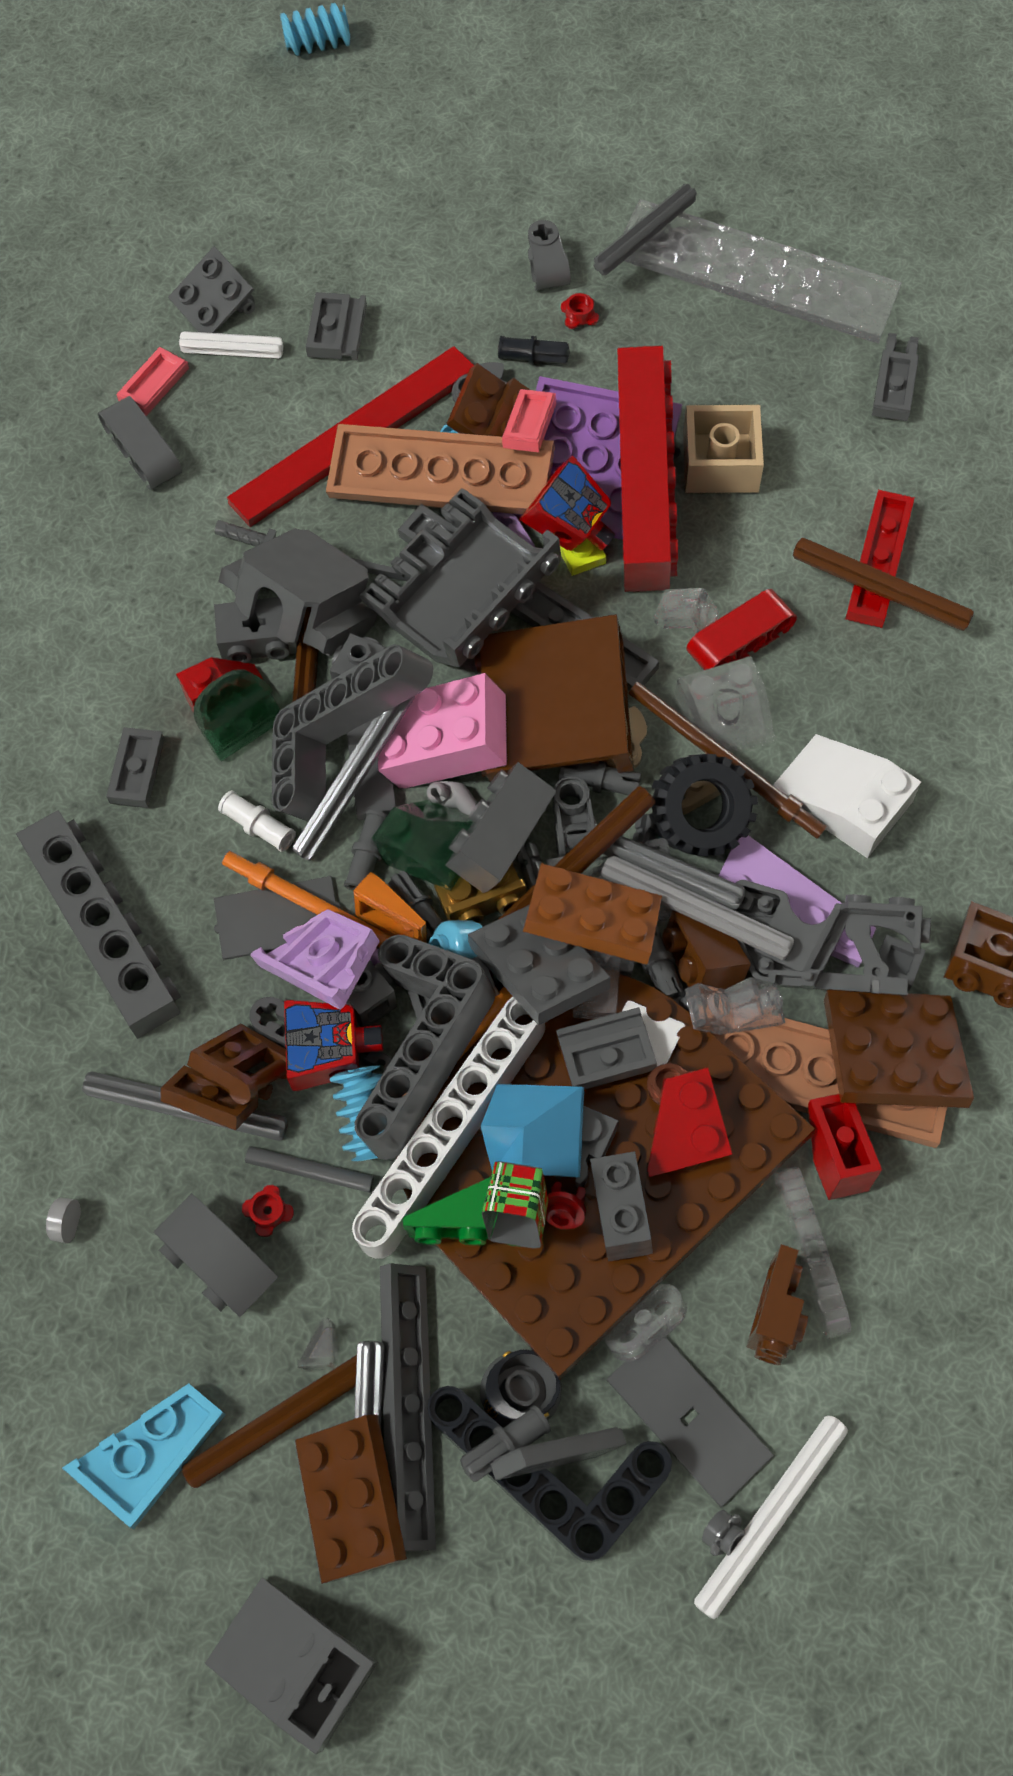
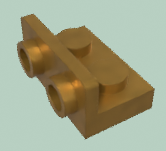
M513 863L502 880L485 893H482L457 873L433 882L434 889L448 921L472 920L480 923L484 916L496 911L504 914L526 893L524 880L519 879Z

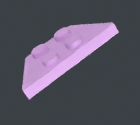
M327 909L311 918L304 925L297 926L283 934V938L287 943L267 954L260 947L250 955L261 968L341 1010L375 951L379 939L372 929Z

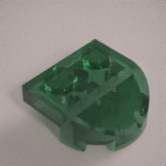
M233 670L220 676L200 693L194 705L195 722L214 755L220 761H223L272 729L274 720L280 711L271 694L273 690L268 683L247 670Z

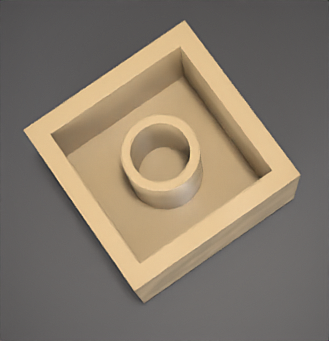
M686 405L683 430L685 493L759 492L764 467L760 405Z

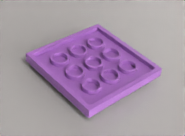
M539 376L536 391L556 393V406L544 440L553 441L555 446L551 476L559 466L571 456H574L611 500V506L600 520L615 533L614 538L623 540L619 392ZM673 402L672 431H674L675 440L682 412V404ZM523 514L514 515L520 519Z

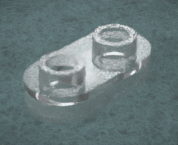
M659 1284L604 1337L607 1346L615 1358L621 1361H634L641 1358L684 1320L687 1306L679 1290L670 1284Z

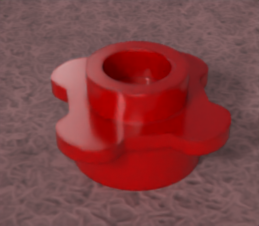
M573 294L561 303V311L566 315L565 325L570 329H575L579 325L584 324L595 325L599 320V315L594 312V300L587 294Z
M275 1185L265 1186L263 1191L256 1193L242 1205L243 1215L253 1220L256 1225L255 1231L261 1237L271 1236L275 1227L282 1222H290L294 1216L293 1207L284 1203L280 1197V1189ZM267 1207L272 1208V1212L269 1215L264 1214V1209Z

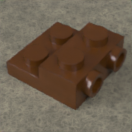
M476 363L468 372L446 425L460 434L502 437L520 389H530L515 378L505 383L483 366Z
M971 901L943 977L952 980L955 987L961 991L972 992L978 990L993 996L994 1001L998 1005L1012 1008L1013 917Z
M782 1244L770 1262L746 1346L756 1351L755 1358L773 1365H781L782 1359L787 1358L789 1349L795 1350L797 1343H801L808 1322V1316L801 1314L805 1300L791 1296L792 1292H796L803 1266L795 1264L799 1250Z

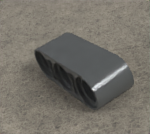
M130 396L98 412V418L107 434L112 433V441L125 458L130 457V465L143 482L148 481L149 485L147 487L149 490L182 473L180 463L171 448Z

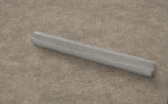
M610 856L604 863L601 872L604 878L617 884L662 895V905L780 960H785L793 948L794 939L791 936L621 858Z

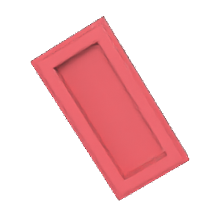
M159 347L116 394L118 401L130 396L147 416L189 369L188 362Z
M520 389L502 436L503 448L531 452L540 451L556 406V393Z

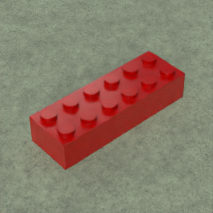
M663 346L617 348L625 592L670 590V577H677L678 562L671 360H664Z

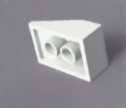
M816 734L773 785L788 797L791 794L804 803L802 808L827 826L825 830L868 858L912 804L921 781L888 759Z

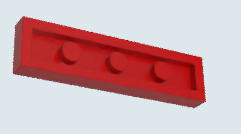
M878 489L860 562L896 577L915 497ZM854 585L845 619L883 628L890 600Z

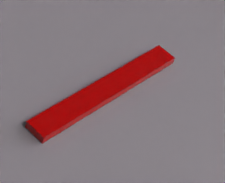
M455 346L451 347L227 496L228 504L249 527H252L329 475L338 424L397 429L451 393L453 385L458 378L468 374L470 368L474 365Z

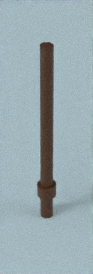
M636 682L629 691L630 696L704 753L726 757L733 760V765L741 766L746 771L743 776L746 779H751L755 786L752 790L778 809L777 814L790 823L793 820L816 839L825 831L827 826L802 808L804 803L792 794L789 797L640 682Z

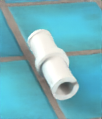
M232 790L228 791L220 800L218 805L220 813L227 815L242 825L244 832L252 837L259 836L275 846L280 852L286 851L293 843L296 832L270 816V811L264 806H255Z

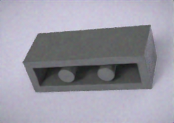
M519 762L507 773L501 769L487 787L492 794L487 801L482 798L468 817L473 821L468 831L463 828L449 846L453 854L446 863V866L482 893L489 891L502 880L556 793L554 788Z

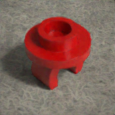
M555 1182L551 1193L547 1195L548 1205L545 1220L559 1229H575L582 1225L586 1216V1208L584 1206L585 1188L579 1187L577 1194L574 1196L570 1193L561 1192L562 1183Z

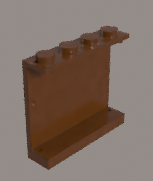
M617 614L494 633L484 640L483 647L475 656V665L478 674L485 673L506 694L507 765L481 771L483 777H488L491 782L501 769L507 773L517 762L532 771L613 759L618 773L634 771L624 642Z

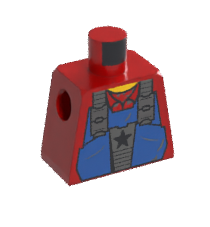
M571 456L556 469L520 518L523 523L541 534L549 530L559 538L560 546L570 551L586 539L602 551L615 536V533L600 520L611 506V500L574 456Z
M284 1001L287 1080L292 1091H300L331 1083L330 1077L335 1074L360 1068L359 1053L383 1051L381 1025L357 1027V1017L353 1006L345 1004L339 1010L328 1003Z

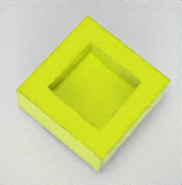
M588 539L572 551L560 546L561 556L572 576L606 564L604 551H600Z

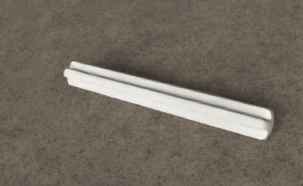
M834 1416L824 1417L744 1529L745 1534L732 1553L724 1557L695 1598L694 1604L709 1618H718L847 1435L848 1429L839 1419Z

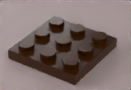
M827 990L824 1005L840 1102L970 1108L974 1095L951 996L928 994L901 996Z

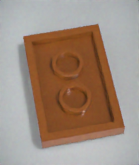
M541 863L523 932L647 965L652 952L662 895Z

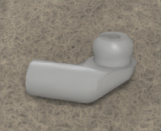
M438 781L428 786L426 793L430 802L440 807L459 809L468 823L473 822L468 817L478 802L464 784Z

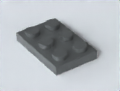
M528 905L469 933L468 942L473 952L532 1019L540 1025L609 990L610 976L582 947L523 932L530 906Z

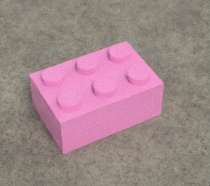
M485 673L424 689L421 693L415 695V699L379 754L378 771L398 788H410L507 765L506 694Z

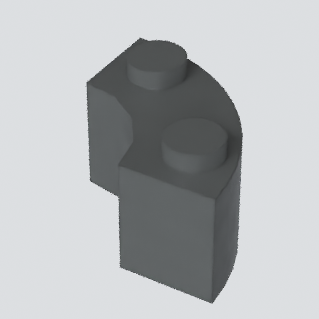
M192 1193L154 1231L165 1243L159 1251L177 1269L185 1263L208 1286L202 1294L220 1312L228 1306L241 1317L278 1278L227 1225Z

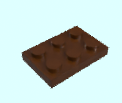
M364 1415L296 1439V1449L321 1584L406 1560L407 1557L378 1415Z

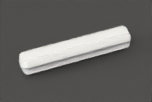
M183 331L179 339L181 351L193 354L279 359L282 357L284 349L282 338L272 336Z

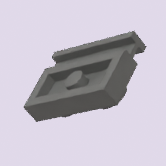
M316 292L306 343L307 357L342 359V356H352V360H358L367 308L366 295H360V299L351 298L350 294Z
M639 1007L556 1030L572 1086L584 1087L585 1090L647 1073L657 1067L655 1055Z

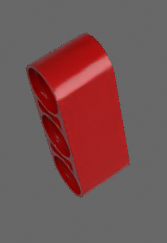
M767 589L695 634L687 644L686 650L706 674L713 679L719 676L717 672L720 670L725 672L749 657L748 653L750 651L755 653L779 638L778 633H787L796 623L797 615L773 589Z

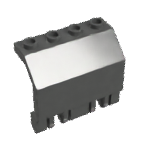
M462 488L449 500L450 504L447 503L441 509L444 518L457 529L451 534L431 520L425 526L426 531L421 530L399 553L400 557L397 556L390 562L394 571L407 580V582L402 587H399L388 577L379 574L374 579L375 584L370 583L359 595L361 600L381 616L390 627L435 662L460 667L467 658L472 659L480 652L484 640L493 630H500L505 625L510 612L519 602H526L533 594L535 585L544 575H551L561 561L559 538L549 530L542 534L544 547H533L498 521L483 502Z

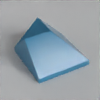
M497 1084L481 1123L491 1170H493L494 1162L502 1161L542 1168L544 1176L580 1177L584 1087Z

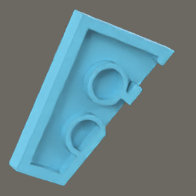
M188 1383L143 1413L140 1419L119 1433H113L101 1441L98 1447L80 1459H74L62 1467V1469L128 1527L135 1529L182 1470V1466L191 1459L226 1414Z

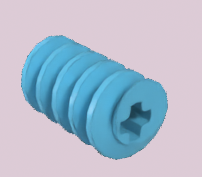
M331 3L329 14L323 5L318 6L317 17H315L311 8H306L304 19L295 10L293 11L292 22L289 21L285 13H280L287 52L288 48L291 47L295 55L300 56L301 45H304L307 52L311 54L314 42L317 43L321 51H325L326 40H329L333 48L336 49L339 37L343 39L346 46H350V31L344 4L342 12H340L336 3Z
M380 1066L347 1070L330 1077V1082L343 1084L344 1086L342 1090L333 1094V1099L346 1101L347 1106L336 1112V1116L350 1119V1123L341 1127L339 1133L353 1136V1140L342 1146L343 1151L356 1152V1157L352 1161L378 1158L357 1135L355 1120L382 1077V1074L372 1073L373 1070Z

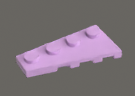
M750 836L746 838L741 837L738 840L740 845L731 849L719 874V877L734 883L739 880H747L784 891L789 897L790 906L794 914L802 922L811 925L825 921L835 904H841L840 901ZM870 926L871 938L873 937L874 932L876 930V927ZM844 929L836 950L833 951L831 956L859 967L862 959L854 942L847 937Z

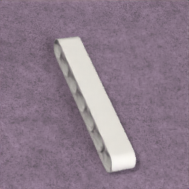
M511 997L506 1002L355 1217L352 1232L355 1240L368 1256L375 1259L385 1258L396 1250L407 1234L403 1227V1217L427 1205L481 1127L487 1111V1105L491 1101L497 1084H510L543 1037L545 1022L540 1025L534 1020L527 1025L515 1023L519 1016L528 1013L514 997ZM499 1048L511 1050L510 1055L502 1060L491 1058L492 1053ZM476 1082H482L487 1085L486 1089L478 1095L466 1093L468 1087ZM451 1117H458L463 1120L461 1125L453 1131L442 1129L443 1123ZM435 1153L438 1155L432 1165L428 1167L417 1166V1161L423 1154ZM405 1188L412 1190L410 1199L405 1203L395 1204L391 1202L396 1191ZM376 1225L386 1226V1232L380 1240L375 1242L366 1240V1234L371 1227Z

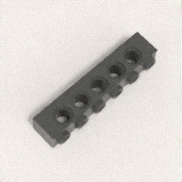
M57 810L17 832L16 835L136 1038H140L179 1015L181 1012L174 1001L181 998V995L169 976L162 980L159 977L155 968L162 965L150 944L141 947L136 939V936L142 933L141 929L130 912L125 915L121 914L117 905L123 902L111 880L103 884L98 876L99 873L104 871V868L93 850L87 853L83 851L79 843L86 839L75 820L66 822L60 811ZM71 854L67 861L57 863L62 856ZM90 885L86 892L75 894L79 887ZM109 916V919L104 924L93 926L99 917ZM122 947L129 948L124 956L112 958L113 953L117 949ZM138 980H148L147 985L143 989L131 991L133 984Z

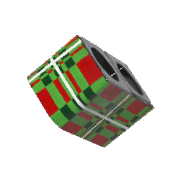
M502 1161L494 1162L482 1210V1217L489 1240L491 1237L493 1242L528 1248H540L548 1205L542 1168Z

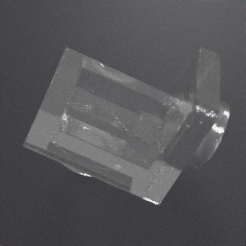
M704 588L665 589L653 621L658 627L663 629L692 628L695 634L718 620L719 611Z

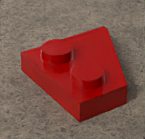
M708 1067L663 1079L659 1111L653 1131L654 1137L646 1167L649 1177L732 1155Z

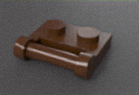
M241 1023L193 1049L190 1052L187 1063L189 1067L203 1074L207 1080L216 1082L228 1089L232 1099L241 1105L256 1098L259 1090L275 1080L287 1078L286 1049ZM262 1061L269 1064L251 1076L243 1073Z

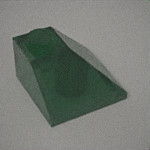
M429 800L393 807L373 835L372 840L388 866L400 871H406L410 875L451 891L461 876L446 866V863L453 854L449 846L463 828L468 831L473 821L468 818L469 815L432 803Z

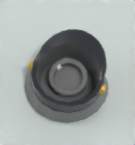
M533 1350L508 1351L495 1359L486 1369L480 1385V1400L485 1412L502 1428L525 1414L533 1406H537L548 1421L555 1414L561 1401L562 1383Z

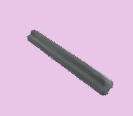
M415 696L372 720L294 844L293 850L297 855L309 861L314 859L415 699Z
M93 1071L88 1072L85 1076L82 1091L87 1096L231 1129L161 1102V1087ZM255 1110L235 1131L280 1141L283 1140L286 1134L288 1121L284 1116Z

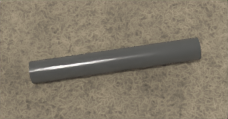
M249 1146L246 1153L245 1163L368 1193L371 1192L374 1182V1176L252 1146Z

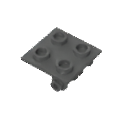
M215 246L212 247L168 297L198 332L216 333L236 310L240 313L250 314L255 309L254 297L251 295L254 291L253 287Z

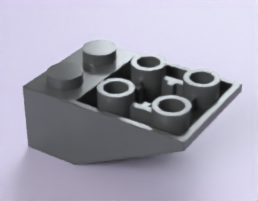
M263 1577L205 1662L210 1669L273 1723L315 1755L323 1752L379 1663Z

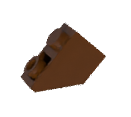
M672 910L667 927L663 931L662 941L666 950L673 953L680 977L687 983L694 998L739 993L751 963L737 939Z

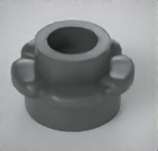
M720 1510L710 1520L704 1530L702 1541L711 1548L710 1553L713 1556H720L723 1553L730 1555L745 1534V1531L741 1529V1517L738 1514L732 1516L727 1511Z

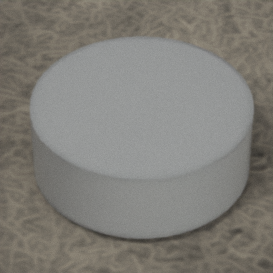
M59 1197L50 1206L46 1219V1233L51 1241L70 1243L74 1239L81 1215L78 1200Z

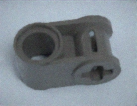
M548 220L534 222L528 229L530 245L528 259L531 266L532 280L536 282L535 290L570 285L569 262L563 250L557 226Z
M573 776L562 778L554 787L556 790L553 796L554 829L559 858L564 857L566 853L573 849L597 826L595 817H593L589 788L582 779ZM574 796L580 802L575 805H567L563 803L562 799Z

